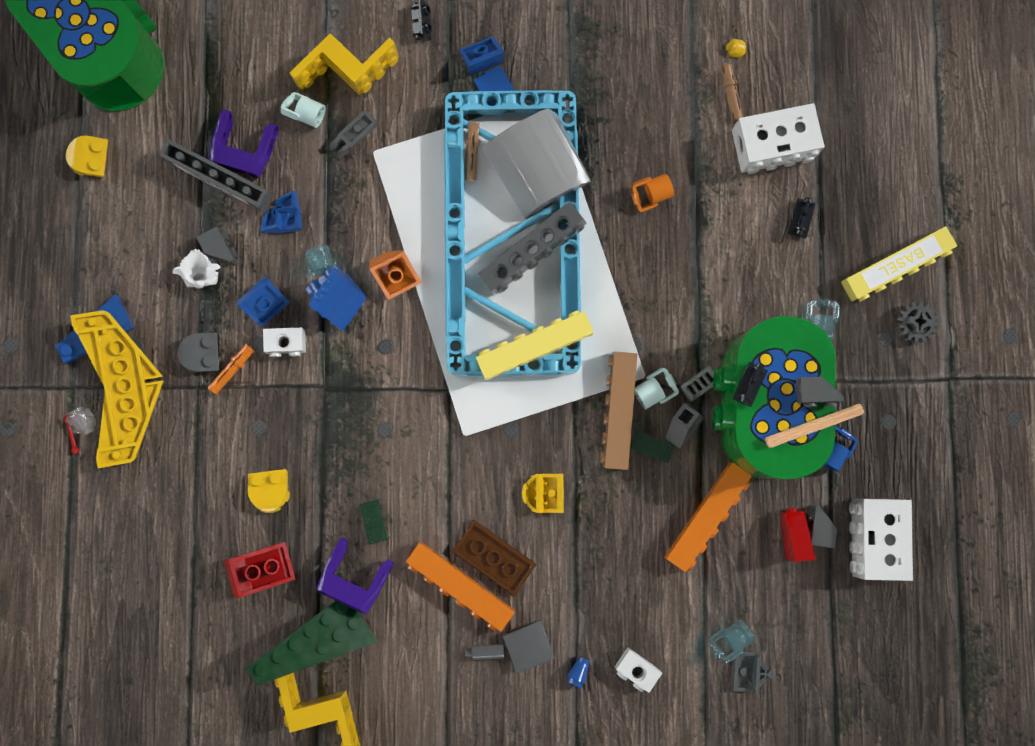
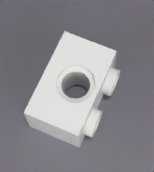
M302 327L263 329L264 352L270 354V357H281V354L289 353V356H300V353H306L305 329ZM284 338H288L289 344L282 348L281 341Z
M627 647L614 666L618 671L616 674L625 681L627 679L633 681V686L641 692L645 690L649 693L662 675L660 669L629 647ZM635 667L642 668V673L639 676L632 675V670Z

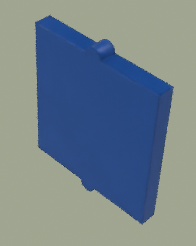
M501 66L489 72L485 71V74L474 79V83L479 91H515ZM491 100L487 104L489 106L496 105V102Z

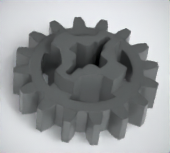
M921 301L917 304L912 302L909 306L905 305L902 307L904 311L901 310L897 313L901 317L895 319L896 322L900 323L896 329L902 330L899 334L900 336L906 335L905 341L912 339V343H917L918 340L920 343L926 342V339H932L931 334L937 333L934 327L940 326L939 323L935 322L939 316L933 315L936 310H929V304L923 306ZM914 310L912 316L907 317V315ZM928 328L927 331L921 335L923 329Z

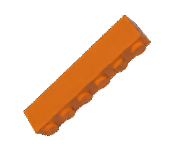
M733 462L728 463L664 558L684 572H687V570L691 571L696 564L695 558L706 550V542L717 534L719 523H723L728 518L730 507H734L739 502L741 491H745L750 486L752 475Z
M419 542L406 560V563L409 564L407 567L416 574L419 571L424 575L423 579L431 585L435 583L440 587L439 591L444 595H451L456 598L455 602L462 608L466 606L471 609V614L475 618L486 620L488 622L486 625L495 632L497 629L501 632L515 613L512 607L423 542Z

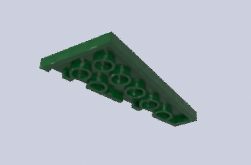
M335 601L245 670L255 684L259 686L378 643L379 641L356 610Z

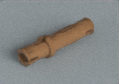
M727 64L720 68L724 82L722 85L726 91L732 122H737L739 118H743L737 91L738 82L735 80L732 64Z
M468 122L467 140H465V144H467L465 180L477 181L480 123Z

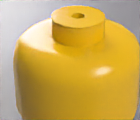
M732 39L727 44L726 51H728V55L732 58H742L746 52V44L743 40Z

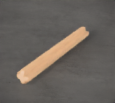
M856 404L765 438L768 448H772L857 417L864 413L861 404Z

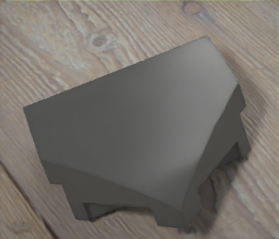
M733 650L731 690L739 692H753L755 690L758 692L760 690L759 687L775 674L755 652Z

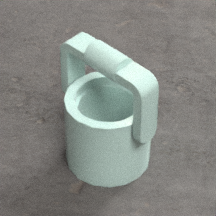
M296 92L291 93L281 105V114L315 128L321 124L326 110L324 104ZM294 99L298 100L295 112L288 109Z
M660 368L646 377L647 380L636 386L634 391L635 396L645 410L658 402L661 404L665 403L679 393L675 379L665 368ZM661 372L664 373L667 383L674 391L668 396H665L660 384L654 378Z

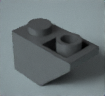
M214 227L196 237L204 253L210 258L234 265L239 263L236 259L238 254L233 246H229L227 241L230 239L224 230L221 231L218 227Z
M800 377L795 379L797 404L803 403L804 407H816V403H824V407L837 406V402L844 401V397L823 377Z
M684 403L672 419L665 438L682 449L704 418Z
M811 505L807 511V521H809L808 529L812 545L835 548L837 528L820 506Z

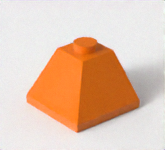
M404 250L385 252L369 261V269L388 300L422 283Z

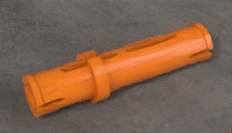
M245 343L241 350L230 358L231 361L208 386V389L218 395L219 391L240 367L243 368L245 366L244 363L255 350Z

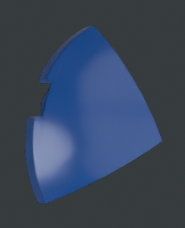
M289 192L275 201L276 205L272 208L271 212L267 210L261 224L262 233H288L302 230L297 192Z

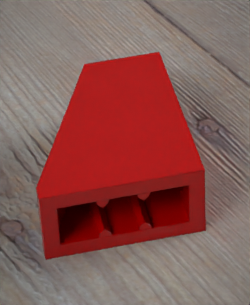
M798 507L786 508V512H780L785 558L794 562L815 560L805 512L798 511Z

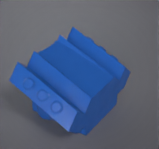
M336 265L326 270L324 275L313 280L306 288L311 299L308 304L315 312L318 311L322 317L328 319L335 327L338 326L341 331L351 322L352 317L357 314V310L362 307V303L367 297L354 280Z

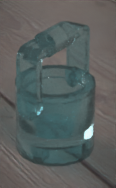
M328 245L315 246L305 251L309 265L307 272L311 282L313 281L312 275L324 274L329 268H333L335 265L338 266L337 261H333Z
M829 299L809 301L807 304L806 320L820 327L832 341L834 323H838L839 304ZM812 306H834V315L812 314Z
M741 619L729 628L721 629L708 639L712 652L717 658H721L724 663H729L741 655L744 648L756 641L751 630ZM721 637L724 638L733 651L726 657L718 645L714 643Z

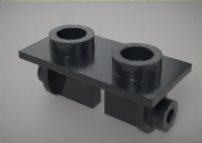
M418 0V2H413L411 6L412 20H418V22L412 24L413 37L418 41L422 40V37L431 40V9L425 1Z
M805 197V200L797 198L788 234L804 239L807 238L816 204L812 202V198Z
M749 362L732 399L752 407L768 370L764 369V366L757 363L755 365Z

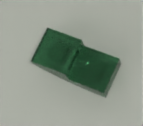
M636 431L630 449L669 463L675 445Z
M379 499L360 504L369 544L389 540Z

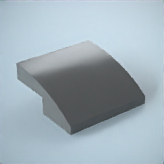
M541 620L502 636L515 673H520L555 658Z

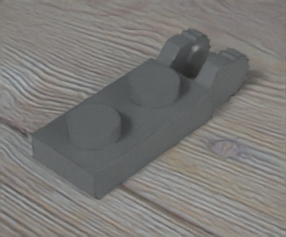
M363 110L337 134L338 136L328 147L331 150H335L343 141L346 145L336 154L338 158H343L350 149L352 150L379 124L366 110Z

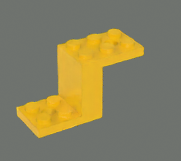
M330 33L290 72V75L297 87L303 91L305 88L311 87L314 80L318 76L323 75L329 66L358 95H361L363 92H368L372 84L376 80L381 79L389 67H393L397 63L399 55L395 42L389 38L362 64Z
M294 673L274 680L281 694L279 696L280 706L284 707L285 711L284 724L286 728L289 727L290 733L337 720L336 731L338 735L341 734L342 738L340 746H360L347 690L301 702Z

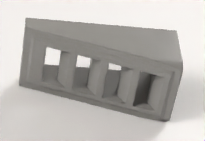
M710 365L679 387L689 403L713 387V382L711 383L705 375L708 371L713 378L714 370ZM702 376L703 379L706 381V383L708 384L706 387L699 379V377ZM695 380L700 385L702 390L699 391V389L693 383ZM688 385H691V387L694 389V391L696 392L695 395H693L690 389L687 387Z

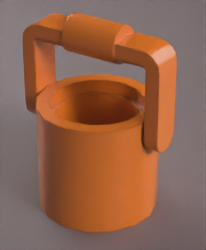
M662 174L652 179L651 177H646L631 184L633 203L640 212L658 206L659 202L674 197L673 185L667 174ZM644 184L650 204L641 207V200L636 187Z

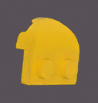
M92 136L75 138L66 150L67 164L78 175L84 176L85 174L104 178L108 139Z
M286 469L248 474L249 499L261 512H277L285 502H288L290 492L288 490V471Z
M535 474L523 485L522 498L531 511L536 513H564L563 474Z

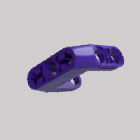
M223 109L211 139L208 160L223 168L260 178L269 162L278 135V125L269 123L264 128L255 155L225 146L233 125V114L231 111Z
M341 537L322 572L315 590L367 615L377 599L394 562L387 559L385 563L381 564L368 591L334 575L347 551L346 547L349 542Z

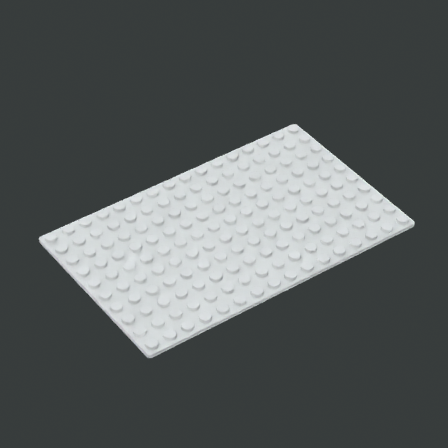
M530 101L525 104L530 106L533 105L534 102ZM508 113L482 116L469 122L480 123V128L497 136L531 115ZM445 128L375 150L373 155L404 252L422 281L421 284L416 286L463 435L468 436L609 390V386H606L607 375H610L611 367H608L609 355H612L614 351L638 352L582 187L579 188V213L587 224L579 232L581 312L585 311L594 334L581 340V366L574 374L496 376L485 381L484 376L453 375L447 368L445 311ZM464 128L463 136L464 171L466 169L467 144H465V140H467L468 129ZM479 136L480 145H478L477 181L465 180V255L527 220L523 217L483 151L482 147L489 141ZM557 199V200L551 202L550 204L544 206V207L541 208V209L544 210V209L548 208L549 206H551V205H553L554 203L558 202L559 199ZM458 211L451 212L450 217L457 218L459 217L460 213ZM554 213L465 264V287L538 327L543 326L546 328L551 326L550 322L561 318L560 245L554 249V252L549 257H543L539 260L535 268L525 271L521 279L511 282L508 288L500 294L493 293L478 274ZM548 234L545 237V242L551 241L553 234ZM531 247L530 254H534L538 247ZM566 247L564 249L565 252L570 255L575 252L574 248L572 247ZM453 248L450 251L452 256H457L460 253L458 248ZM521 257L516 259L515 266H519L522 263ZM507 269L500 272V278L506 276ZM466 296V355H479V352L486 349L492 351L497 349L496 345L507 341L511 343L515 341L514 338L518 335L525 333L527 336L533 333ZM454 342L451 345L452 351L456 352L461 349L459 342ZM573 343L566 347L569 350H574L577 348V345ZM559 349L550 354H562V351ZM577 353L570 355V362L567 364L570 366V369L577 365V363H573V356H577ZM462 355L450 356V358H455V364L451 365L455 371L458 370V367H461L458 364L457 357H462ZM637 355L635 381L645 377L639 355ZM533 360L528 363V367L531 370H535L539 367V364Z

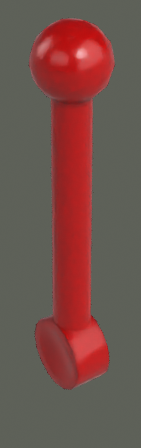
M67 415L64 416V421L67 424L72 444L71 452L78 454L79 448L76 447L70 423L71 418Z

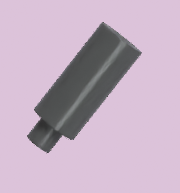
M504 645L472 646V649H465V657H472V660L504 659Z

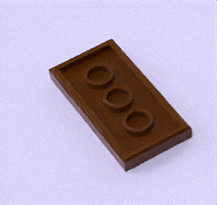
M474 519L451 551L514 597L537 565Z

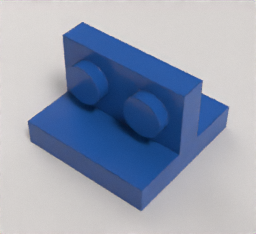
M263 277L236 302L261 328L290 303L267 277Z

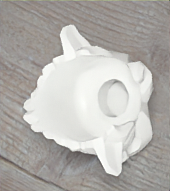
M194 249L181 260L180 267L174 268L172 273L180 275L187 287L201 289L205 286L217 284L218 272L215 270L221 267L218 264H212L208 257L203 255L199 249Z

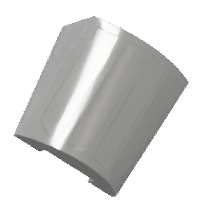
M549 108L512 125L482 147L525 219L541 211V208L567 193L576 191L591 182L559 116Z

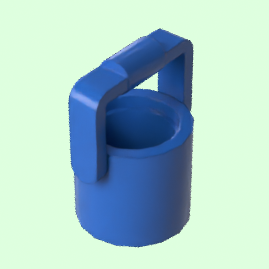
M835 426L837 434L852 441L848 449L834 442L832 454L823 465L839 472L846 458L849 459L858 444V440L852 436V433L842 427L838 428Z

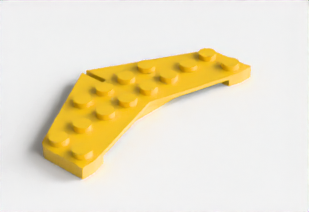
M95 311L70 315L72 326L76 334H78L105 390L99 446L96 456L97 467L103 468L130 463L137 457L164 380L145 383V380L163 376L109 312Z

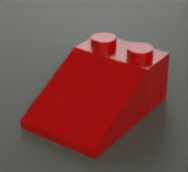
M285 542L223 560L234 598H241L295 580Z

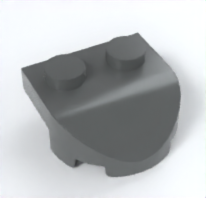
M195 333L183 339L177 350L179 363L192 373L218 372L217 333Z

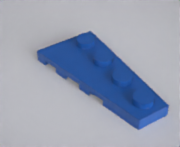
M115 294L97 310L109 312L126 333L135 329L118 295ZM75 330L55 346L65 364L87 354Z

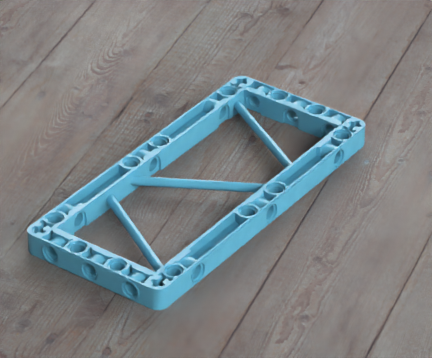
M571 91L452 92L445 98V311L447 368L453 375L483 376L476 357L479 355H466V296L531 332L538 327L465 287V264L556 212L569 201L579 212L578 189L560 197L558 202L465 255L463 136L464 128L468 129L469 121L465 120L464 116L466 114L494 116L508 113L533 115L549 108L559 116L578 154L576 97ZM493 100L496 102V105L489 106L487 103ZM532 100L534 104L529 106L525 104V101ZM565 100L569 102V109H566ZM453 102H456V111H453L452 109ZM570 118L572 122L567 124L563 122V119ZM452 119L459 121L456 125H451L449 122ZM479 127V136L490 141L496 137ZM453 211L460 213L457 218L450 217V214ZM563 222L560 226V229H566L568 227V222ZM579 233L571 235L569 241L560 246L562 320L569 318L568 315L572 312L579 310L581 313ZM566 247H572L574 248L575 252L570 255L567 254L564 249ZM453 248L460 249V253L457 256H452L450 251ZM581 340L576 342L577 348L574 350L564 347L561 349L562 354H548L536 359L535 361L538 362L539 367L535 370H531L528 367V363L498 376L574 374L581 366ZM454 342L461 344L459 351L451 350V345ZM577 353V356H573V363H577V365L570 369V366L567 365L570 362V355ZM462 355V357H457L458 364L461 365V367H458V370L455 371L454 368L451 367V365L455 364V358H450V356Z

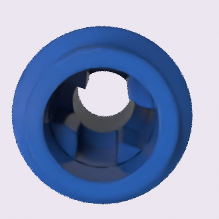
M579 657L567 675V682L579 688L583 684L585 685L590 661Z

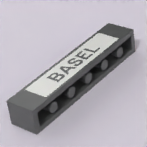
M169 139L166 140L158 154L165 162L263 213L273 197L268 190Z

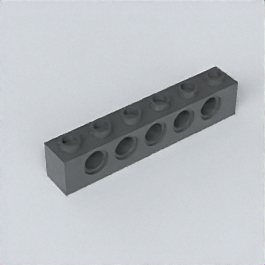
M569 201L478 274L493 293L500 294L508 288L511 282L521 279L525 271L535 268L539 260L543 257H549L557 246L567 243L571 235L581 232L587 223ZM563 222H568V227L564 230H561V224ZM548 234H553L552 240L545 242V237ZM537 246V251L534 254H530L531 247ZM521 257L522 263L519 266H515L516 259ZM507 269L506 276L500 278V272Z

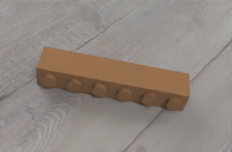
M614 351L608 357V367H611L610 375H607L606 386H609V394L605 395V405L608 408L607 413H604L603 425H606V432L602 433L601 443L604 444V452L600 453V463H603L604 468L628 470L638 353Z

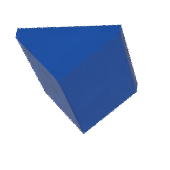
M493 36L459 49L469 76L504 63L503 49Z

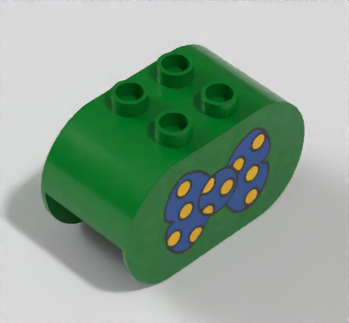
M5 0L12 15L55 71L97 108L111 112L129 110L149 99L158 88L164 72V59L159 45L150 35L158 28L136 0Z
M778 316L762 321L740 335L730 345L725 353L721 368H715L713 389L714 391H722V404L720 407L713 408V430H721V443L728 459L752 475V477L760 479L801 478L820 469L832 454L835 441V425L772 448H768L765 442V438L835 412V406L824 407V403H816V407H804L803 403L797 404L795 380L797 378L823 377L835 389L836 354L833 343L820 327L808 320L793 316ZM749 362L755 365L757 363L764 366V369L768 370L752 407L732 399Z

